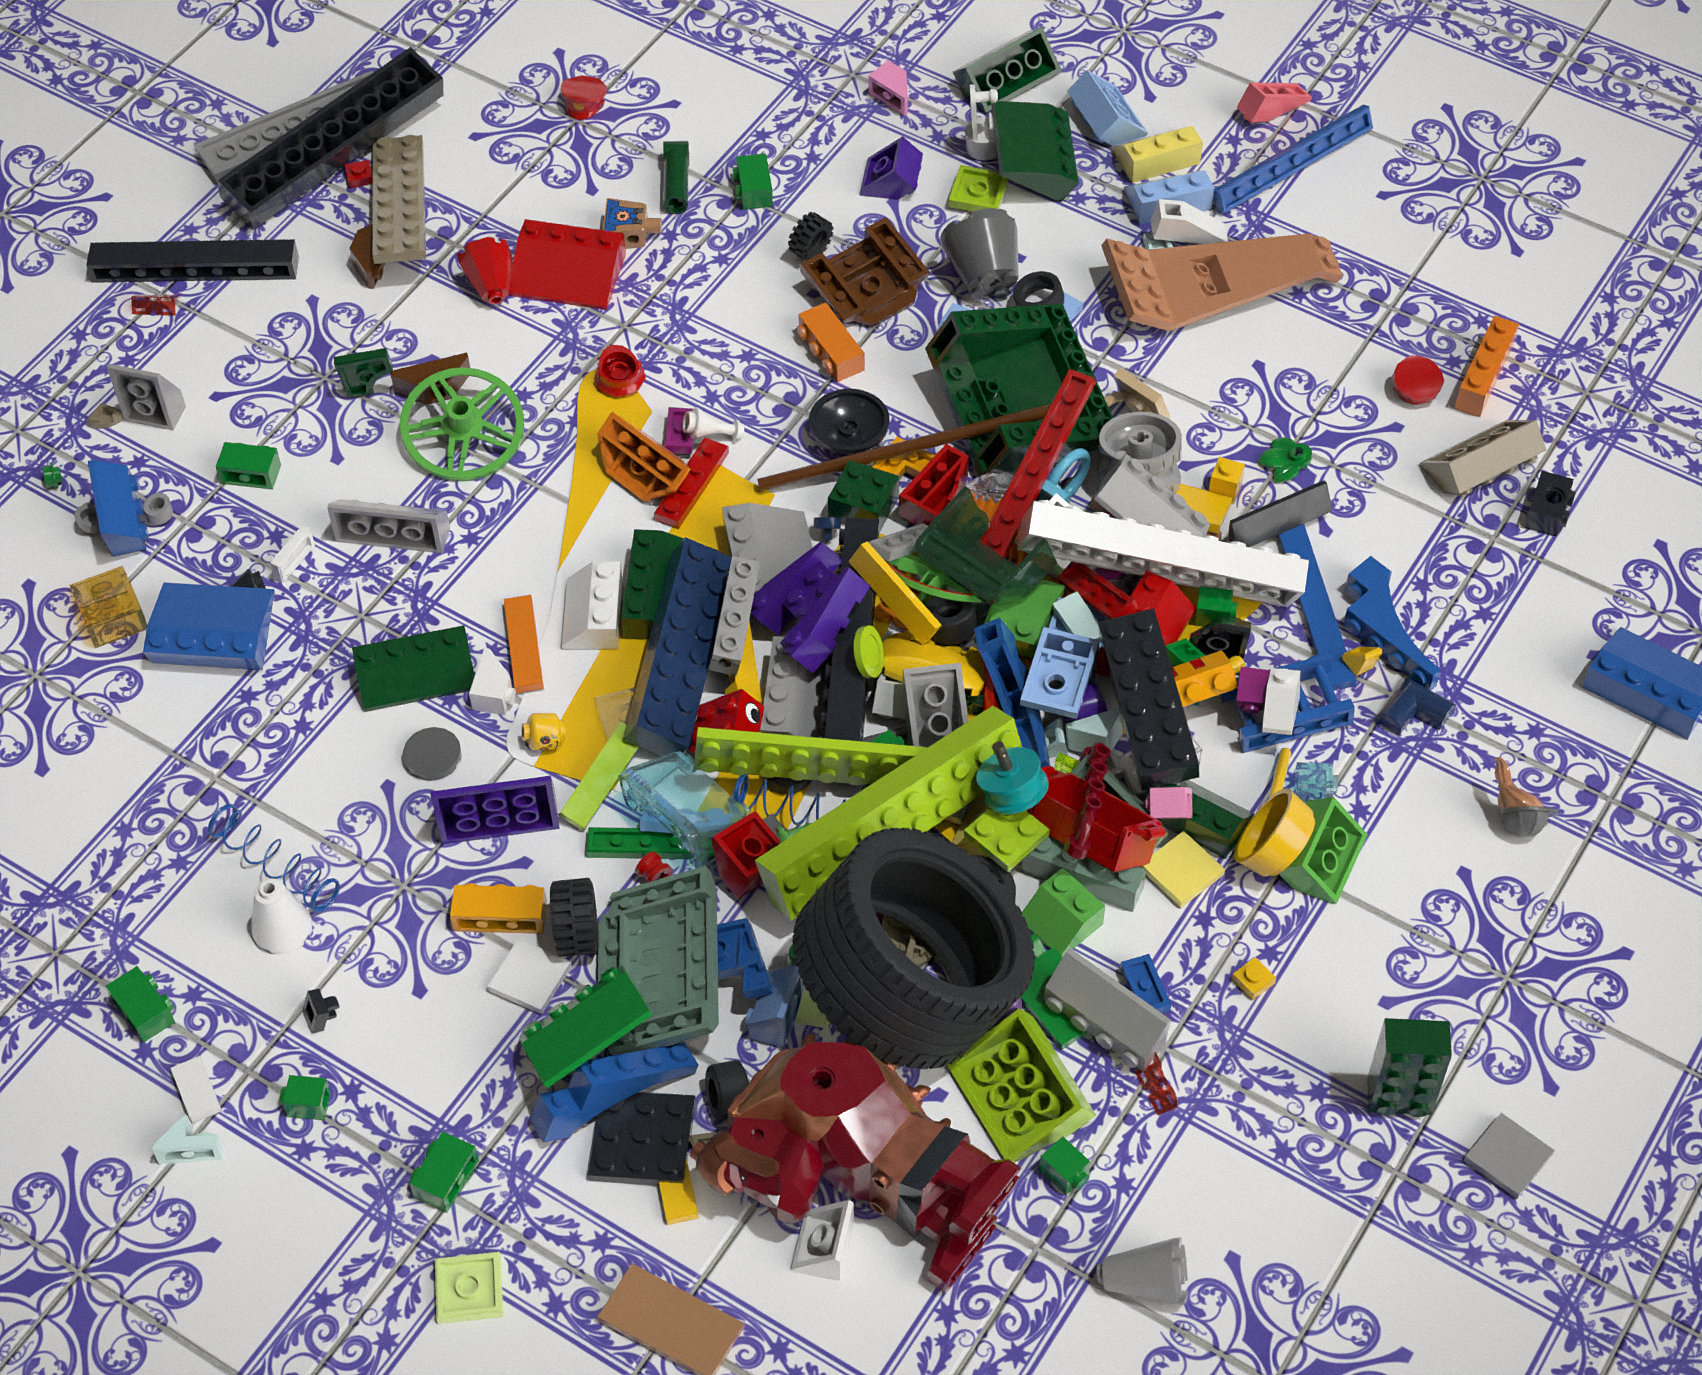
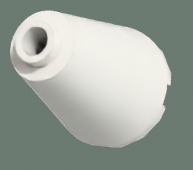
M266 879L255 888L251 932L257 946L275 955L289 954L300 949L304 945V940L312 932V919L308 910L280 880Z

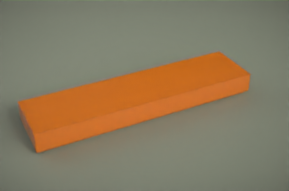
M532 595L504 599L516 694L544 689Z

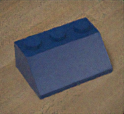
M97 460L88 461L100 534L111 553L116 557L146 550L145 539L149 538L146 523L141 521L140 515L144 514V508L141 498L137 499L136 491L140 490L137 475H132L127 465Z

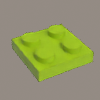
M960 165L948 200V207L972 212L990 208L1000 209L1009 179L1001 176L1000 172Z
M989 808L964 830V837L1006 872H1009L1049 836V829L1026 810L1016 814H999Z

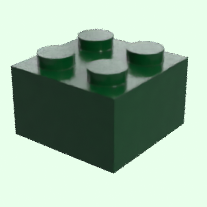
M849 460L828 496V517L841 518V524L844 525L846 518L879 519L880 533L899 498L900 476Z

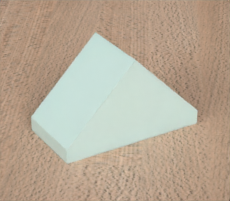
M1119 708L1066 724L1067 746L1069 749L1083 752L1086 747H1092L1098 741L1104 743L1112 751L1123 733Z

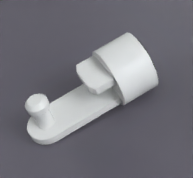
M975 84L970 85L972 121L965 128L966 150L974 159L991 160L998 156L992 112H989V117L977 118L976 102L991 101V103H996L998 101V93L995 89L975 92Z

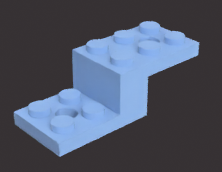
M1086 604L1098 622L1108 620ZM1054 612L1049 628L1043 627L1020 699V705L1077 719L1087 684L1093 681L1096 673L1097 654L1102 646L1100 640L1069 633ZM1053 680H1059L1063 682L1064 686L1056 690L1050 688L1048 684Z

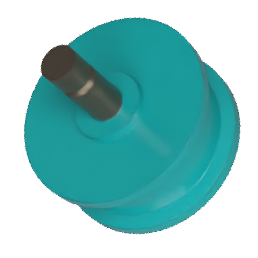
M995 742L992 745L995 754L982 763L976 776L980 789L985 792L984 798L987 806L999 814H1016L1030 809L1042 800L1049 786L1047 776L1041 770V762L1038 755L1029 748L1013 747L1006 749L1003 742Z

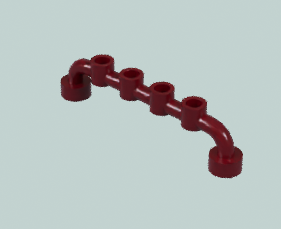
M1099 741L1095 742L1092 747L1084 748L1079 758V762H1081L1087 754L1090 755L1088 758L1090 767L1085 775L1087 784L1082 792L1084 802L1079 810L1082 821L1078 833L1069 835L1064 845L1066 853L1076 859H1084L1091 848V842L1088 838L1094 820L1103 805L1100 797L1105 789V784L1102 781L1108 771L1105 763L1111 751L1104 743Z

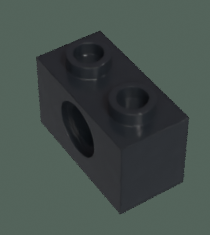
M1541 471L1524 528L1557 537L1560 526L1566 527L1570 511L1565 510L1566 506L1572 507L1576 491L1571 490L1574 479Z

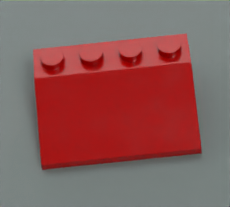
M525 219L517 240L508 296L607 310L626 256L624 233Z

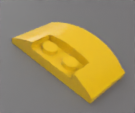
M910 631L888 635L882 643L884 650V675L903 682V669L961 663L964 690H972L971 696H978L984 687V660L981 653L973 646L966 652L955 645L945 646L937 644L932 639L922 645Z

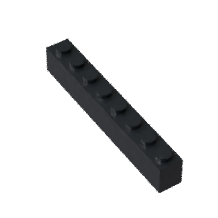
M295 239L90 243L86 266L92 283L296 280L299 255Z

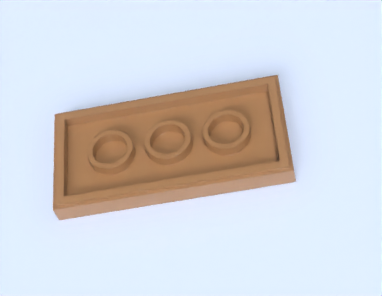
M633 1263L597 1316L598 1322L696 1375H716L745 1328L744 1323Z

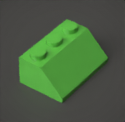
M1334 797L1306 802V805L1312 809L1313 817L1315 818L1313 832L1297 858L1279 875L1293 889L1328 903L1336 904L1368 834Z

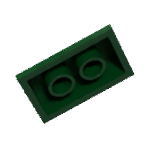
M1190 780L1159 787H1187L1192 789V818L1159 819L1163 826L1178 835L1183 831L1186 832L1198 845L1227 859L1237 844L1243 830L1254 816V813Z

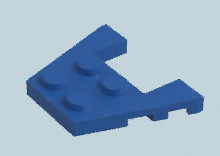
M743 918L717 924L718 980L744 974L742 993L747 999L773 994L765 963L749 920Z

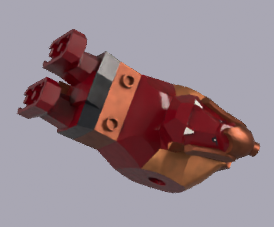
M809 1034L803 1039L800 1047L786 1049L775 1054L762 1070L756 1072L747 1088L732 1101L730 1108L727 1110L728 1130H720L707 1144L700 1140L692 1148L689 1156L696 1161V1169L701 1177L725 1196L732 1192L736 1194L740 1192L746 1193L765 1205L777 1220L795 1223L808 1217L822 1177H824L841 1194L869 1202L874 1211L880 1215L888 1216L914 1239L921 1231L938 1243L927 1272V1278L929 1282L944 1293L949 1291L996 1229L993 1223L996 1222L998 1217L994 1213L1017 1184L1020 1177L1016 1174L1019 1173L1021 1167L1009 1159L994 1160L989 1157L988 1154L970 1143L968 1133L950 1128L951 1120L949 1118H944L938 1122L927 1117L921 1105L922 1099L930 1093L931 1088L925 1085H918L914 1088L910 1085L907 1086L897 1075L896 1069L899 1067L898 1065H895L894 1062L888 1063L883 1061L882 1058L875 1057L866 1047L858 1046V1044L852 1043L848 1039L843 1043L816 1042V1036Z

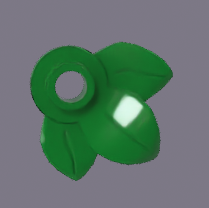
M1277 438L1272 440L1273 448L1261 454L1258 464L1275 468L1274 481L1275 483H1282L1295 478L1301 469L1306 468L1310 464L1313 454L1311 448L1306 444H1296L1290 438Z

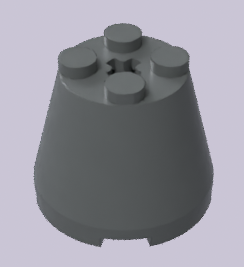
M990 208L971 212L972 217L959 223L952 221L942 231L940 241L945 255L970 292L971 297L979 299L995 295V297L1000 298L1008 295L1010 292L1009 288L1018 280V229L1015 218L1009 216L1006 210Z

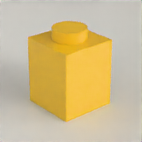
M1219 457L1211 475L1209 491L1232 497V504H1235L1242 486L1245 464Z

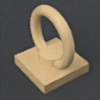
M1121 367L1114 374V378L1120 391L1113 392L1104 397L1108 407L1114 403L1124 401L1134 412H1151L1170 418L1161 394Z

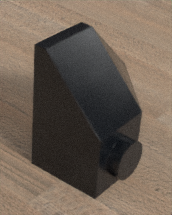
M1222 616L1191 633L1189 642L1205 656L1222 650L1228 659L1233 656H1240L1244 659L1251 632V622L1236 617Z

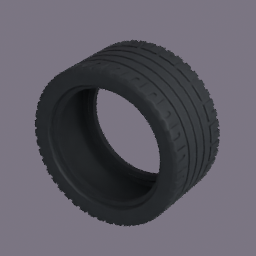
M890 828L876 831L866 836L856 845L799 912L793 929V953L796 956L794 958L796 967H799V976L803 979V985L806 991H809L810 998L813 1002H816L819 1011L827 1016L826 1019L831 1024H834L841 1034L844 1033L848 1040L858 1044V1046L866 1047L875 1057H881L883 1061L888 1063L894 1062L895 1065L901 1067L906 1065L907 1068L912 1069L917 1067L918 1069H935L947 1066L960 1059L1025 993L1033 977L1035 952L1033 950V940L1030 939V929L1027 928L1025 917L1021 915V909L1019 906H1016V901L1011 894H1008L1007 888L1000 884L999 879L994 874H991L984 864L981 865L978 862L979 860L973 855L967 854L966 850L956 847V844L950 841L947 842L940 836H933L932 833L922 832L917 829L910 830V828ZM875 912L899 922L925 942L944 966L952 984L929 974L903 954L889 938Z

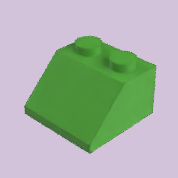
M1061 868L1039 887L1021 915L1025 917L1030 933L1036 934L1042 944L1049 950L1054 947L1063 957L1069 947L1073 950L1103 925L1105 905L1064 868Z

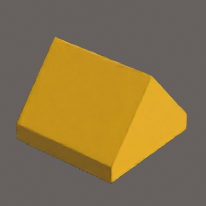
M1356 647L1344 653L1342 660L1358 676L1373 669L1382 654V648Z

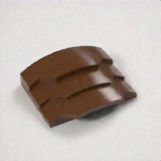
M887 217L866 227L864 240L830 259H827L823 252L801 263L800 268L801 274L814 291L817 290L844 323L856 321L872 327L892 318L914 304L918 285L930 275L929 270Z

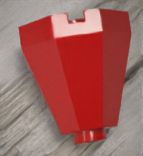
M486 237L467 243L464 246L465 252L462 254L459 251L457 258L464 275L481 299L490 304H499L509 295L513 258L506 240L500 239L501 243L495 242L493 237Z

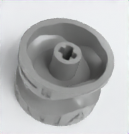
M1131 412L1119 415L1103 426L1099 434V451L1106 455L1100 464V485L1105 475L1127 454L1131 458L1140 461L1145 470L1151 475L1159 477L1174 494L1176 493L1181 484V474L1176 463L1181 461L1182 434L1176 423L1156 413Z

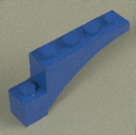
M1370 556L1348 574L1345 591L1352 599L1357 601L1347 608L1343 626L1352 635H1356L1368 644L1369 647L1382 648L1381 655L1394 668L1400 669L1418 684L1433 690L1437 686L1441 669L1422 653L1403 628L1396 614L1390 594L1389 582L1392 571Z
M1000 617L974 628L978 651L981 653L991 676L1004 713L1014 718L1022 747L1029 748L1038 755L1041 767L1051 766L1040 710L1020 705L1029 670L1018 657L1014 634Z
M685 1043L588 1060L575 1069L567 1089L541 1093L539 1095L530 1121L543 1143L569 1138L579 1127L616 1103L654 1085L694 1074L699 1064Z

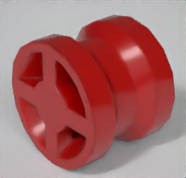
M650 852L638 862L635 873L640 878H645L646 883L672 876L673 868L669 864L663 863L661 856L657 852Z

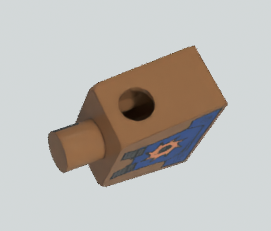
M607 198L603 230L624 233L625 249L643 248L646 245L647 233L662 232V219L648 218L647 205L644 203Z

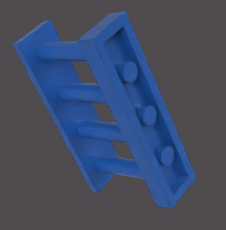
M1331 653L1314 655L1306 660L1276 667V669L1300 671V682L1316 678L1327 705L1311 708L1300 684L1298 704L1300 712L1296 713L1292 735L1262 732L1263 722L1256 723L1251 713L1243 712L1242 708H1237L1245 726L1240 728L1239 745L1243 753L1353 724L1355 707L1351 698L1343 701L1338 700L1326 674L1331 672ZM1235 677L1237 685H1239V677ZM1238 688L1220 694L1222 703L1234 700L1237 707Z

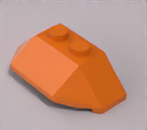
M614 412L610 413L597 433L606 473L644 502L676 492L691 470L682 459Z

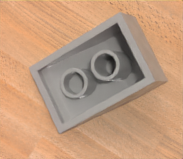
M108 364L107 370L125 421L169 430L175 429L186 408L181 389L158 373Z
M961 663L903 669L908 746L930 747L968 722Z

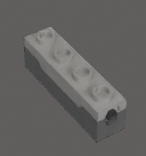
M732 555L709 670L737 676L742 659L760 561ZM723 658H724V659H728V660H730L731 662H730V663H725V662H722L721 659H723Z

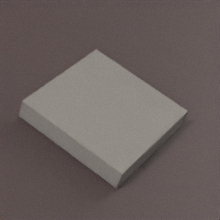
M1501 1113L1467 1153L1464 1162L1518 1199L1553 1156L1555 1150Z

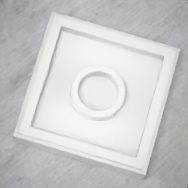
M518 938L490 981L488 990L542 1015L571 969L572 964L571 961L563 957H559Z

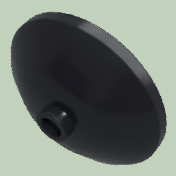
M852 388L835 390L822 396L813 405L809 414V427L815 440L831 451L847 454L859 453L875 447L886 436L890 424L888 409L877 396L864 390Z

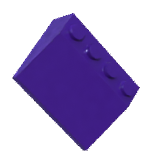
M551 775L430 791L442 845L560 829L557 800Z

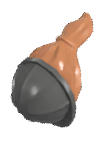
M1496 757L1494 759L1496 761L1494 774L1498 782V788H1500L1498 805L1501 811H1499V816L1502 817L1504 826L1510 833L1518 837H1533L1545 827L1548 817L1558 815V810L1543 807L1536 796L1517 788L1513 784L1507 762L1501 757Z

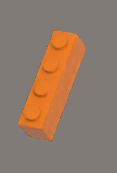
M1493 316L1460 386L1455 409L1481 417L1514 346L1519 323Z

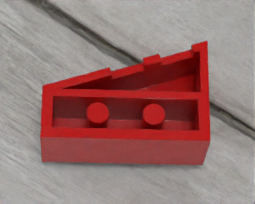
M946 443L899 494V516L914 525L923 523L944 532L946 535L947 528L950 525L954 510L957 507L968 478L969 456Z

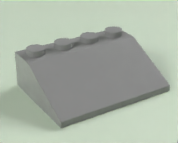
M753 503L722 507L723 527L729 556L732 557L733 555L760 561L754 594L764 584L812 548L804 511Z

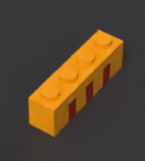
M1222 650L1172 667L1183 707L1238 688L1232 663Z

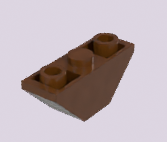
M373 224L357 230L349 249L353 267L368 288L374 289L377 281L382 279L385 263L374 264Z
M467 352L393 370L390 375L394 392L408 398L409 394L420 382L435 373L452 368H470ZM469 376L449 377L445 381L457 393ZM439 381L436 382L435 385L443 399L449 400L450 398ZM431 386L425 389L416 399L417 402L425 405L438 402Z

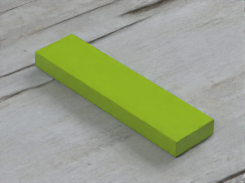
M622 721L558 814L582 831L639 748V746L623 740L626 724Z

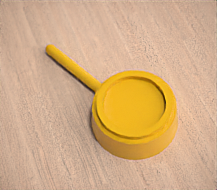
M1282 748L1280 750L1269 799L1258 809L1243 830L1234 852L1236 862L1263 877L1275 876L1285 870L1303 850L1315 825L1312 809L1290 789H1283L1291 757V750L1289 748Z

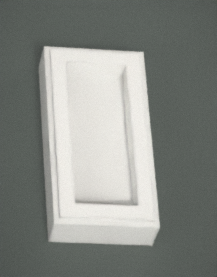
M302 525L272 559L270 565L275 580L281 583L285 582L314 548L315 543L311 528Z
M200 1056L171 1067L192 1123L222 1111Z

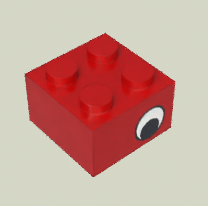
M743 689L700 704L697 711L690 753L695 756L698 727L760 733L765 706Z

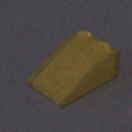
M123 566L70 585L94 648L147 630V622Z

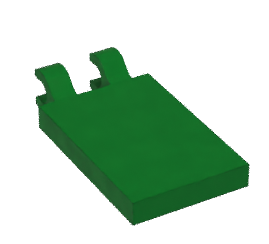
M1033 933L1030 939L1033 940L1035 966L1031 983L1021 996L1022 1005L1056 1045L1063 1050L1089 1032L1086 1030L1080 1031L1071 1023V1018L1062 1012L1056 1013L1047 1006L1044 1000L1045 987L1060 963L1062 956L1054 947L1046 951L1041 940Z

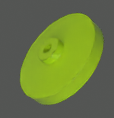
M873 626L860 627L854 638L855 661L860 673L865 678L878 677L884 663L882 641L879 633Z

